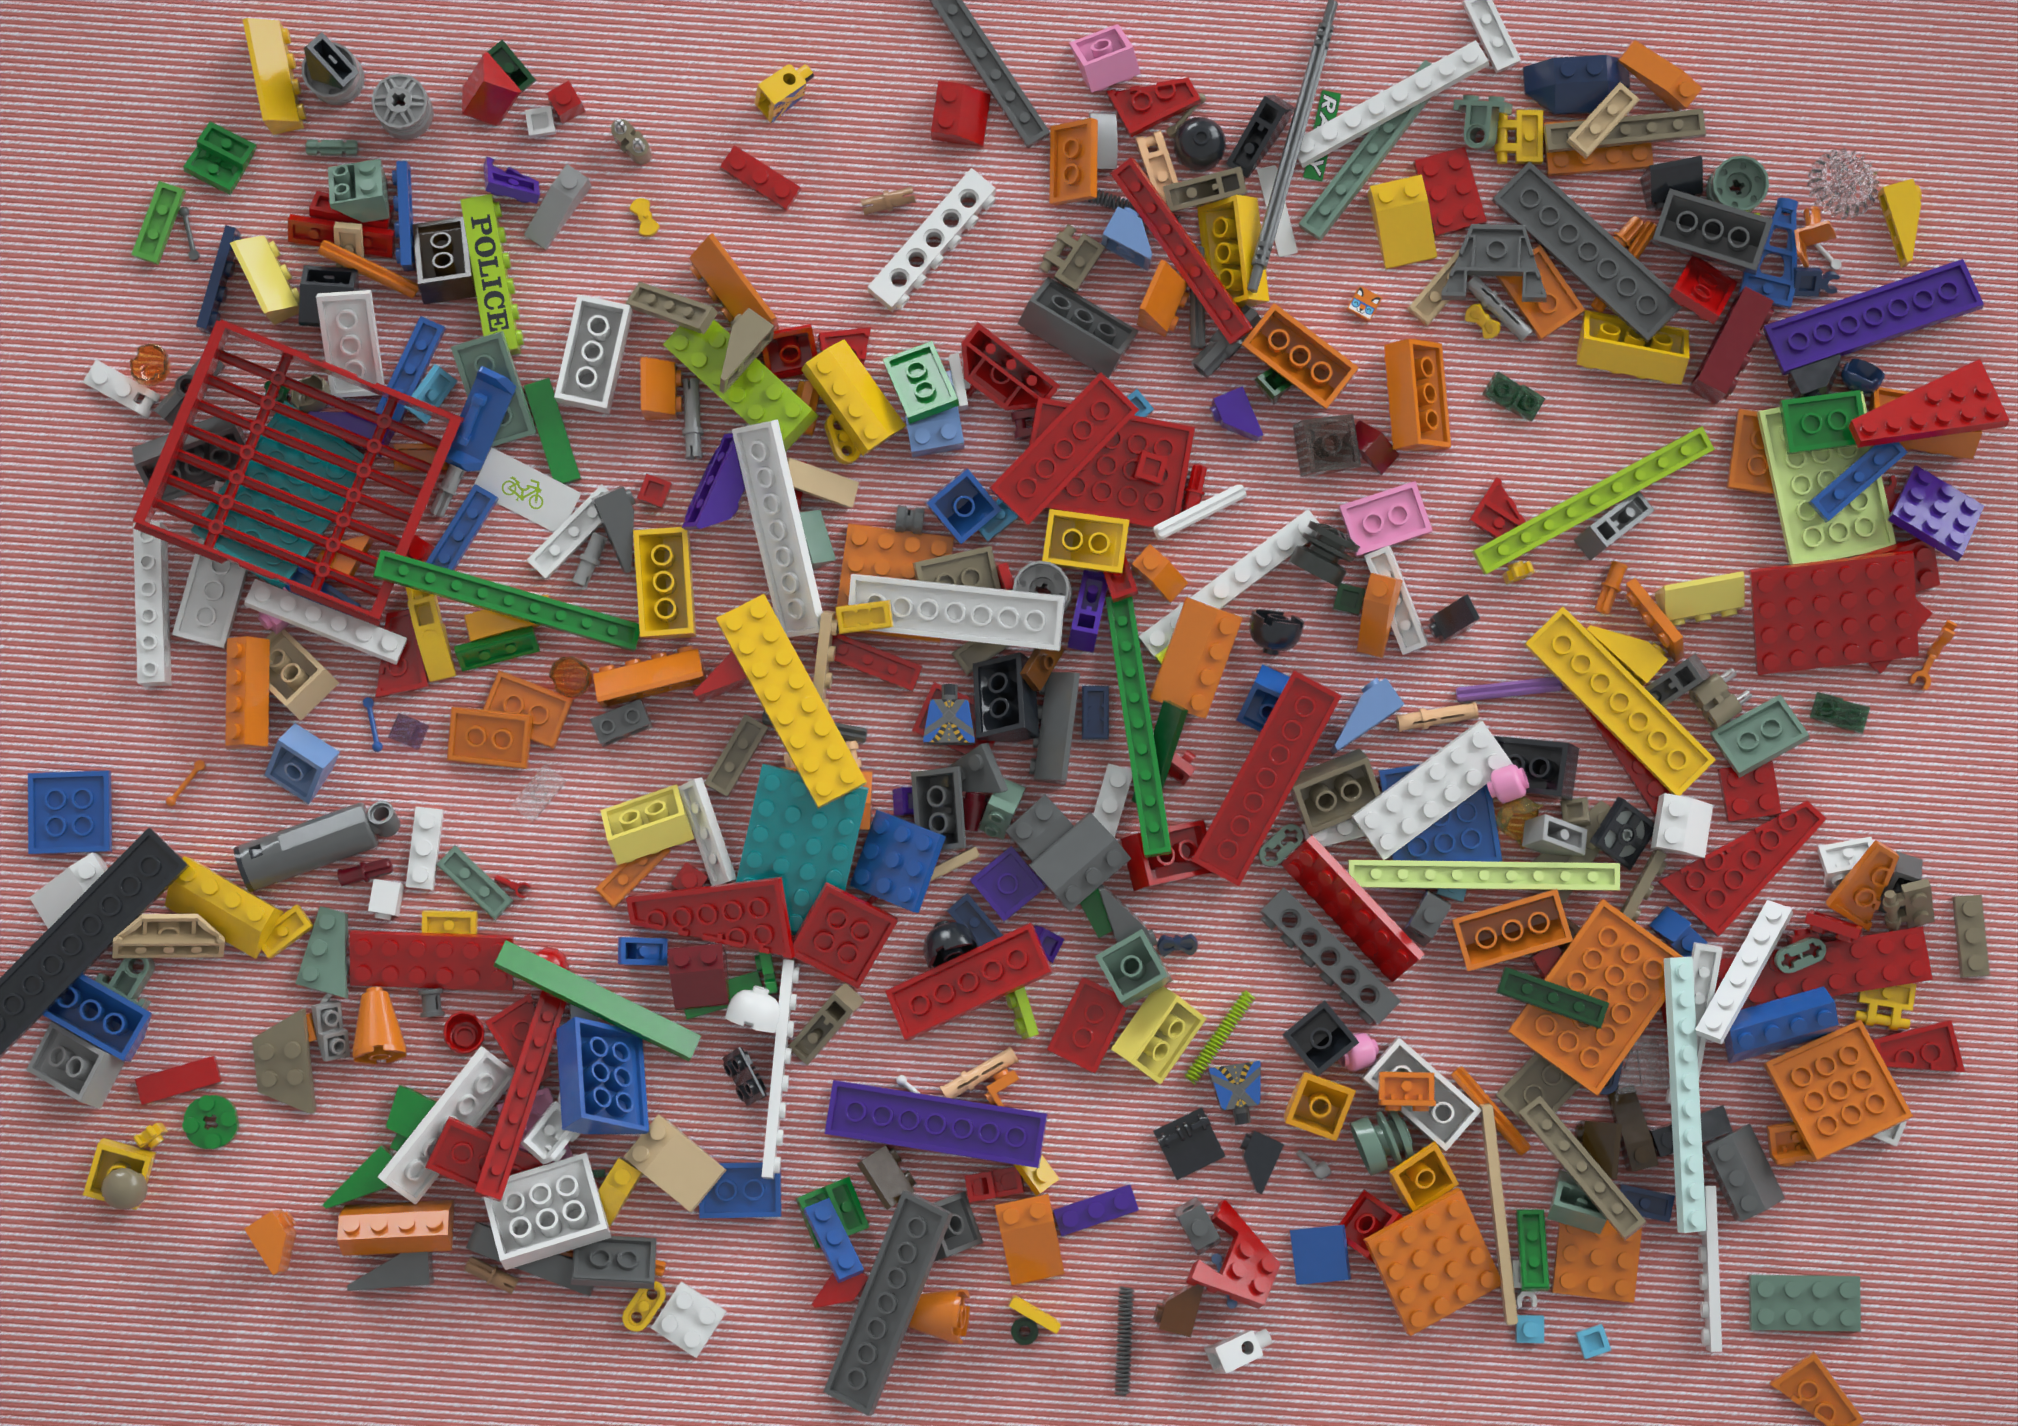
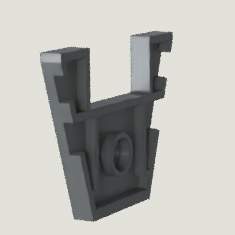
M1471 224L1459 251L1457 261L1450 271L1446 286L1443 287L1441 293L1442 300L1466 301L1467 276L1475 275L1523 276L1522 302H1546L1547 294L1543 287L1525 225Z

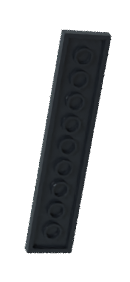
M149 827L0 977V1058L113 944V938L143 914L190 866L152 828Z

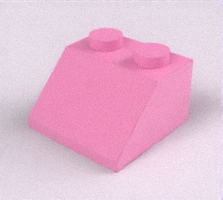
M1118 24L1069 43L1082 77L1091 92L1105 90L1110 85L1121 81H1128L1134 76L1141 74L1134 48Z

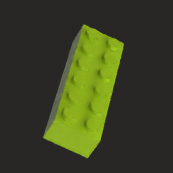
M716 320L712 321L705 334L679 326L663 345L749 425L778 420L785 452L819 417L813 409L757 358L723 394L720 392V380L730 333Z

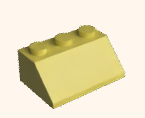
M264 235L231 242L230 245L267 318L276 325L299 314L300 293L297 287L292 289L288 281L292 279V276L285 264L280 265L277 257L281 254L275 242H269Z
M1744 571L1665 585L1655 592L1656 603L1675 627L1684 625L1685 620L1695 618L1696 622L1711 620V615L1721 613L1722 618L1738 615L1737 610L1745 606Z
M677 784L600 810L607 841L617 865L632 862L649 854H656L666 848L682 845L694 839L691 824Z
M1163 986L1148 995L1111 1050L1161 1085L1207 1018L1178 995Z

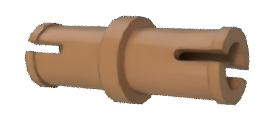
M912 186L892 192L885 190L881 195L861 199L862 206L873 204L871 207L863 208L864 215L867 216L868 214L887 209L890 212L893 211L894 207L916 203L914 195L903 197L914 193Z

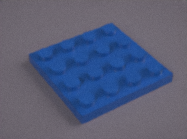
M1419 765L1379 770L1381 793ZM1487 784L1391 855L1392 860L1502 862L1493 799Z

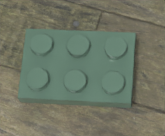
M1781 694L1710 732L1712 740L1739 778L1809 740V733Z

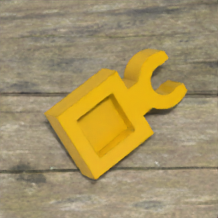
M1519 561L1507 566L1508 571L1502 576L1505 584L1508 585L1532 576L1535 571L1530 561L1524 564L1523 561Z
M155 1123L153 1126H147L143 1132L135 1135L133 1138L140 1148L150 1147V1149H153L165 1140L162 1136L168 1130L163 1123Z

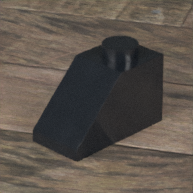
M1840 353L1789 370L1788 386L1794 398L1829 394L1840 371Z
M1252 1131L1251 1135L1246 1133L1240 1149L1244 1150L1242 1158L1254 1190L1262 1194L1284 1144L1261 1133Z

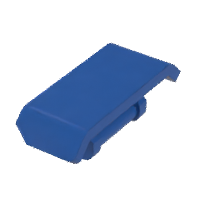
M480 366L460 417L464 418L461 428H458L445 462L467 472L480 471L516 390V386L507 377Z

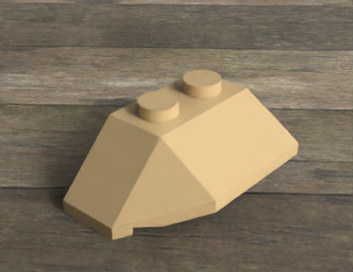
M141 914L113 938L112 958L224 957L225 938L199 914Z

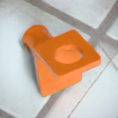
M1811 206L1812 215H1810L1809 208L1803 211L1806 227L1794 230L1797 255L1804 268L1809 267L1807 246L1836 238V232L1830 221L1821 222V211L1816 206Z

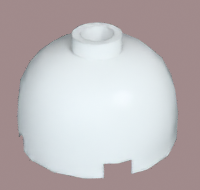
M753 986V990H742L731 998L725 1018L741 1026H744V1024L752 1026L754 1030L775 1033L780 1017V1007L776 999L768 995V989Z

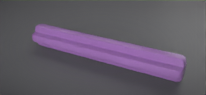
M1556 677L1465 686L1456 689V698L1458 702L1557 692L1562 690V683Z

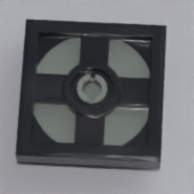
M1618 797L1593 835L1590 843L1615 862L1620 863V866L1624 869L1631 871L1653 836L1655 822L1625 799Z

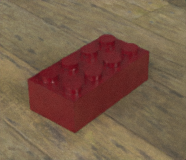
M1746 286L1733 300L1688 391L1714 404H1717L1721 399L1726 400L1729 394L1733 393L1738 383V380L1734 378L1738 377L1741 371H1744L1750 360L1747 353H1750L1757 346L1762 336L1759 330H1762L1764 325L1768 324L1774 313V310L1770 309L1774 302L1772 299Z

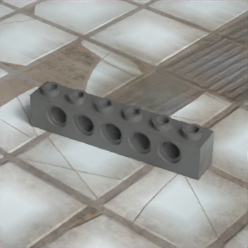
M1284 887L1260 911L1263 915L1261 918L1262 922L1271 930L1274 928L1279 930L1283 934L1280 939L1291 949L1295 946L1302 953L1299 956L1301 960L1310 968L1315 965L1322 972L1319 977L1328 986L1331 987L1334 984L1341 991L1338 995L1349 1006L1354 1003L1361 1010L1358 1015L1367 1024L1370 1025L1373 1022L1375 1025H1379L1401 1002ZM1285 913H1291L1296 917V925L1293 928L1283 925L1282 917ZM1304 932H1311L1315 935L1316 942L1312 947H1307L1302 943L1301 937ZM1324 951H1331L1335 955V962L1332 966H1327L1321 961V955ZM1347 969L1354 973L1355 979L1351 985H1346L1341 981L1343 970ZM1365 988L1370 989L1374 993V1000L1370 1004L1362 1002L1360 998V993Z

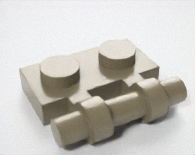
M1068 224L1064 231H1060L1055 239L1057 241L1051 250L1046 251L1042 257L1043 262L1039 269L1047 274L1051 267L1055 266L1058 268V271L1054 275V279L1077 292L1104 252L1105 246L1085 233L1076 241L1072 238L1076 229ZM1066 246L1072 250L1064 261L1059 258V255Z
M1928 878L1901 885L1902 892L1895 894L1893 890L1885 892L1883 909L1887 912L1884 918L1889 932L1900 930L1899 926L1903 922H1906L1908 928L1935 922L1932 891Z

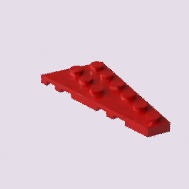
M1978 359L1851 420L1849 429L1857 447L1860 448L2007 427L2010 420L1981 359Z
M1804 801L1705 855V858H1700L1657 882L1716 937H1719L1827 818L1809 801Z
M782 877L626 897L629 920L632 925L659 931H671L687 937H699L702 940L738 948H750L759 950L761 953L782 955L789 959L795 957Z

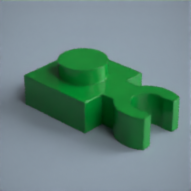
M759 952V955L754 956L757 971L763 972L765 986L769 990L768 995L779 993L771 953Z

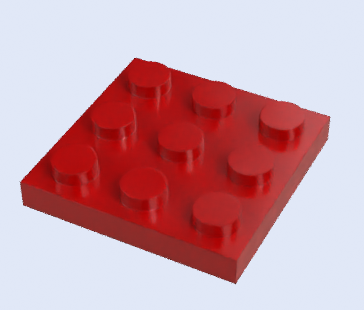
M826 882L792 940L795 958L859 989L895 928L898 918Z

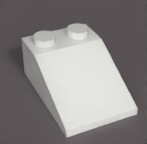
M92 852L29 897L48 929L108 869L100 854Z

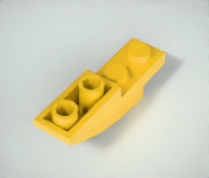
M406 587L409 600L407 603L429 681L434 682L457 676L437 596Z

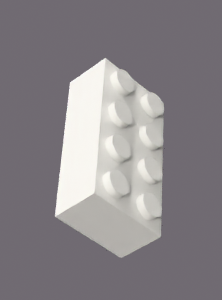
M577 295L554 395L558 404L610 414L633 315L630 305Z
M1400 1037L1396 1038L1361 1077V1080L1378 1094V1072H1433L1436 1106H1429V1111H1412V1106H1402V1111L1397 1112L1431 1142L1435 1141L1441 1151L1446 1152L1482 1111Z

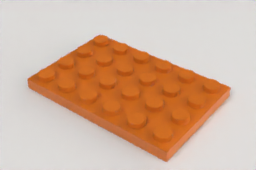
M1601 899L1574 936L1573 941L1569 943L1544 978L1545 981L1608 1002L1609 1005L1601 1029L1526 1004L1507 1032L1595 1096H1598L1666 1000L1664 958L1683 956L1604 899Z

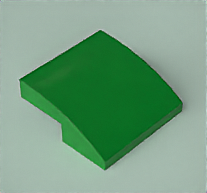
M210 121L197 139V147L184 164L183 169L184 172L231 195L248 167L257 145Z
M850 1177L795 1198L815 1249L820 1248V1245L804 1214V1208L830 1198L848 1236L869 1228Z

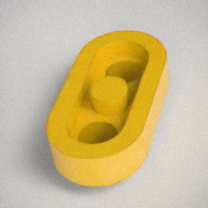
M830 414L825 420L824 428L833 455L841 464H852L859 458L861 453L841 425V430L834 428L833 424H839L833 414ZM842 448H846L849 451V455H844Z
M654 1282V1289L657 1291L656 1299L648 1297L650 1289H638L623 1312L622 1319L627 1329L637 1332L649 1325L666 1298L665 1287L660 1282ZM634 1312L641 1313L642 1320L640 1322H635L632 1319Z

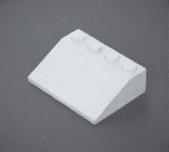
M587 1153L509 1176L500 1202L484 1197L499 1259L505 1270L612 1238Z

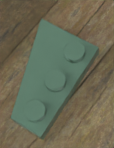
M322 906L319 907L295 984L348 999V914Z

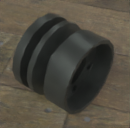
M1310 520L1307 527L1318 532L1317 535L1313 537L1304 532L1302 536L1311 543L1310 548L1297 545L1289 561L1339 587L1347 573L1338 564L1339 560L1353 562L1354 558L1344 553V551L1348 548L1358 552L1360 546L1345 533L1327 524L1315 523Z

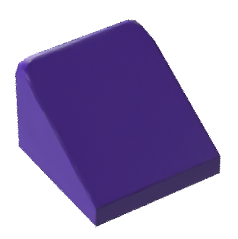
M912 787L893 789L894 816L914 815Z
M1035 925L1034 928L1049 962L1053 963L1064 938Z

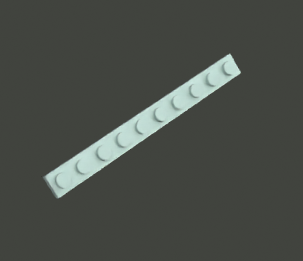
M1664 958L1677 1232L1706 1231L1697 1036L1695 1030L1693 958Z

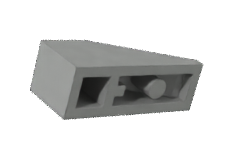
M566 164L548 190L524 235L547 250L592 187L589 178Z

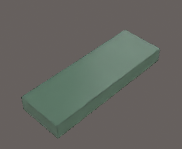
M456 845L436 864L494 920H497L514 902L503 889Z

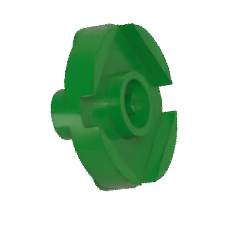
M204 1095L194 1100L188 1106L184 1114L182 1128L187 1138L197 1147L217 1149L228 1145L237 1135L239 1130L238 1112L234 1104L227 1098L219 1095ZM215 1115L217 1117L215 1122L218 1126L207 1129L205 1118Z

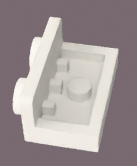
M555 1101L551 1103L520 1144L544 1165L560 1160L566 1153L564 1147L569 1141L573 1142L580 1133L562 1130L561 1105Z

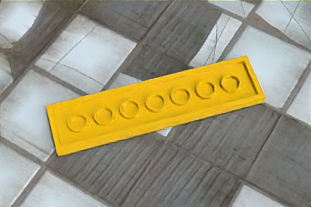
M765 594L717 617L716 622L817 808L819 809L865 785L867 781Z
M1561 607L1524 644L1672 795L1680 796L1716 760L1564 607Z

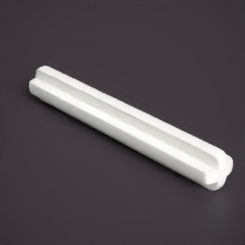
M1235 485L1154 526L1153 531L1156 538L1164 539L1244 499L1247 494L1243 485Z

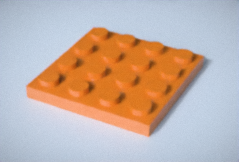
M848 523L836 607L848 605L851 574L916 580L913 563L952 554L954 537L925 533L919 535L913 534L910 531L901 533L895 532V529ZM870 630L855 632L940 644V638Z
M1862 1020L1767 1061L1763 1065L1814 1162L1913 1117Z
M1459 1188L1453 1189L1364 1239L1405 1332L1409 1336L1418 1333L1501 1286L1500 1275L1463 1192Z

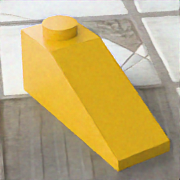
M1913 178L1882 187L1877 193L1901 268L1906 267L1913 260L1921 208L1922 192L1920 187L1915 185Z
M1591 625L1586 628L1642 686L1647 684L1668 661L1664 656L1666 654L1665 651L1656 643L1650 644L1648 641Z
M622 1157L617 1159L598 1191L609 1228L643 1175L642 1172Z

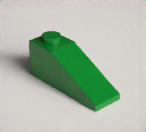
M385 1145L380 1146L333 1193L323 1206L326 1209L333 1208L389 1188L390 1186L380 1180L378 1176L394 1157V1154Z

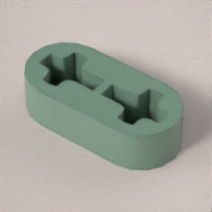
M1294 824L1282 827L1259 850L1260 862L1267 867H1275L1281 863L1302 842L1303 832L1300 827ZM1285 830L1289 832L1296 831V843L1289 841L1283 846L1281 841L1286 837ZM1277 845L1281 848L1275 855L1276 861L1272 859L1269 861L1265 860L1266 852L1264 850L1266 848L1273 850Z
M1815 937L1802 939L1778 950L1774 957L1775 966L1784 973L1796 972L1821 961L1826 954V946ZM1810 943H1812L1815 946H1819V949L1815 951V956L1809 953L1805 955L1802 954L1803 952L1810 949ZM1785 954H1787L1790 957L1798 955V958L1790 961V967H1788L1785 964H1781V962L1785 960Z

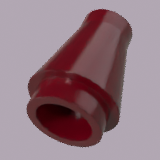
M978 792L965 793V797H963L965 830L978 832L980 822L988 805L986 794Z

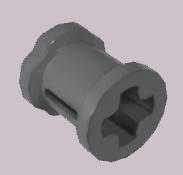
M443 989L418 991L422 997L423 1012L420 1014L421 1018L445 1016L444 1011L441 1009L440 998Z

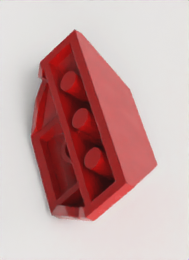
M976 322L961 342L963 378L1005 411L1036 407L1038 397L1051 399L1060 387L1057 382L979 322Z

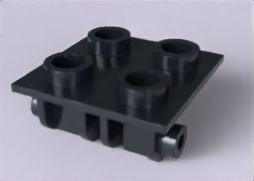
M738 1047L722 1058L724 1070L730 1078L732 1077L737 1086L736 1093L739 1099L745 1102L746 1106L767 1096L765 1093L767 1088L762 1079L756 1078L759 1076V1073L754 1074L753 1072L756 1067L750 1066L753 1062L747 1051L744 1052L743 1048Z
M1202 1107L1153 1131L1176 1180L1226 1157Z

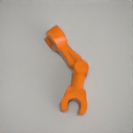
M1947 619L1937 639L1928 648L1927 657L1921 671L1911 674L1908 684L1913 685L1916 678L1921 677L1924 681L1921 690L1925 691L1931 686L1932 681L1928 672L1935 659L1939 657L1943 647L1954 637L1955 632L1953 631L1957 627L1956 623Z

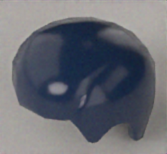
M1854 358L1850 363L1847 362L1841 372V378L1849 390H1861L1863 395L1874 393L1880 387L1885 374L1877 366Z

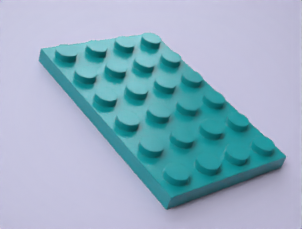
M284 401L283 404L295 408L294 406H292V405L289 404L288 402ZM276 413L267 425L361 464L364 458V454L342 439L279 413ZM262 435L255 448L258 452L348 488L352 487L357 475ZM250 460L244 474L338 513L346 501L344 497ZM230 480L224 483L218 492L219 494L224 495ZM242 485L239 486L234 498L236 501L321 535L324 534L332 521ZM211 502L201 516L214 520L219 505ZM229 510L224 522L226 526L303 557H307L316 545L232 510ZM194 524L191 532L205 541L209 530ZM220 534L214 546L220 552L288 579H291L299 568L297 565ZM249 571L267 584L280 589L287 585Z
M762 764L736 883L782 877L791 935H796L826 882L843 891L846 889L869 788L861 786L818 809L797 771Z

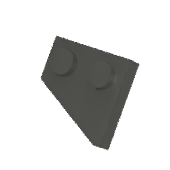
M989 743L979 745L948 766L960 767L962 792L1001 793L1008 790Z

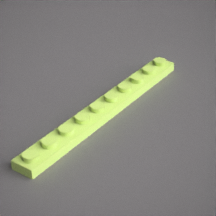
M1348 860V873L1362 888L1620 891V863Z

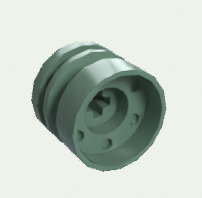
M1744 155L1733 156L1722 162L1708 178L1706 185L1707 200L1752 212L1767 195L1769 188L1768 174L1763 165L1754 158ZM1732 185L1740 188L1737 194L1735 191H1730L1729 188Z
M1381 1111L1376 1112L1377 1126H1373L1368 1117H1363L1350 1123L1354 1141L1370 1176L1388 1170L1387 1156H1391L1396 1165L1402 1163L1400 1151H1402L1406 1160L1414 1155L1411 1135L1405 1121L1397 1111H1387L1389 1121H1386Z

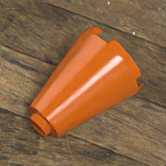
M382 987L366 989V992L361 995L352 1051L354 1062L374 1065L377 1064V1060L386 1059V1063H392L406 1058L407 1048L389 993L383 991Z
M954 1289L921 1294L908 1327L954 1344H962L963 1341L960 1339V1336L966 1337L970 1317V1306H965V1298H970L968 1290Z

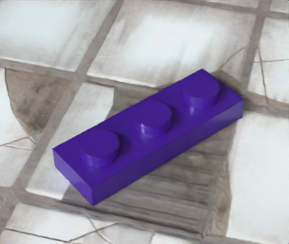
M1129 1184L1054 1209L1053 1212L1061 1236L1136 1212L1139 1209Z

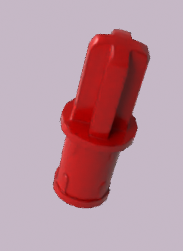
M1194 464L1192 466L1188 488H1184L1186 494L1182 512L1199 504L1202 495H1205V492H1202L1207 468L1203 465Z

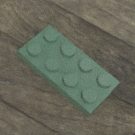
M496 332L452 346L451 350L467 398L480 366L507 377L516 386L515 393L492 447L536 434V428L504 332Z
M1749 1274V1330L1861 1332L1860 1276Z

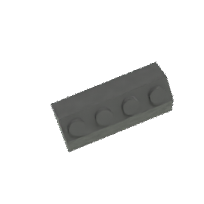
M1669 189L1653 237V245L1756 275L1773 219Z
M1049 277L1031 297L1018 322V325L1025 328L1027 332L1037 335L1047 341L1052 347L1062 350L1074 360L1084 363L1098 374L1101 372L1107 378L1117 368L1139 332L1137 329Z
M215 416L193 424L196 427L243 446L246 443L241 427ZM169 434L132 448L134 465L146 488ZM188 435L182 449L231 470L235 469L240 455ZM180 460L177 461L172 473L176 477L204 488L215 484L216 481L226 480ZM167 485L161 500L168 502L189 493Z
M1052 672L1039 692L1040 695H1044L1043 705H1038V721H1041L1039 737L1033 739V748H1038L1037 759L1031 758L1029 774L1034 775V781L1066 785L1080 673Z

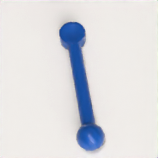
M366 697L363 700V705L367 708L374 741L372 749L375 752H379L382 750L383 745L378 739L372 709L374 701L372 698Z

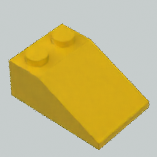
M1422 175L1370 186L1367 197L1385 270L1437 258L1429 203Z
M1049 509L1042 561L1051 562L1061 568L1122 574L1129 520Z

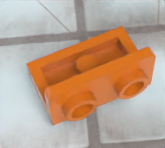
M1378 1072V1105H1385V1111H1402V1106H1412V1111H1429V1106H1436V1101L1434 1100V1073Z
M1794 1122L1766 1126L1769 1155L1777 1165L1789 1167L1799 1161L1814 1162Z

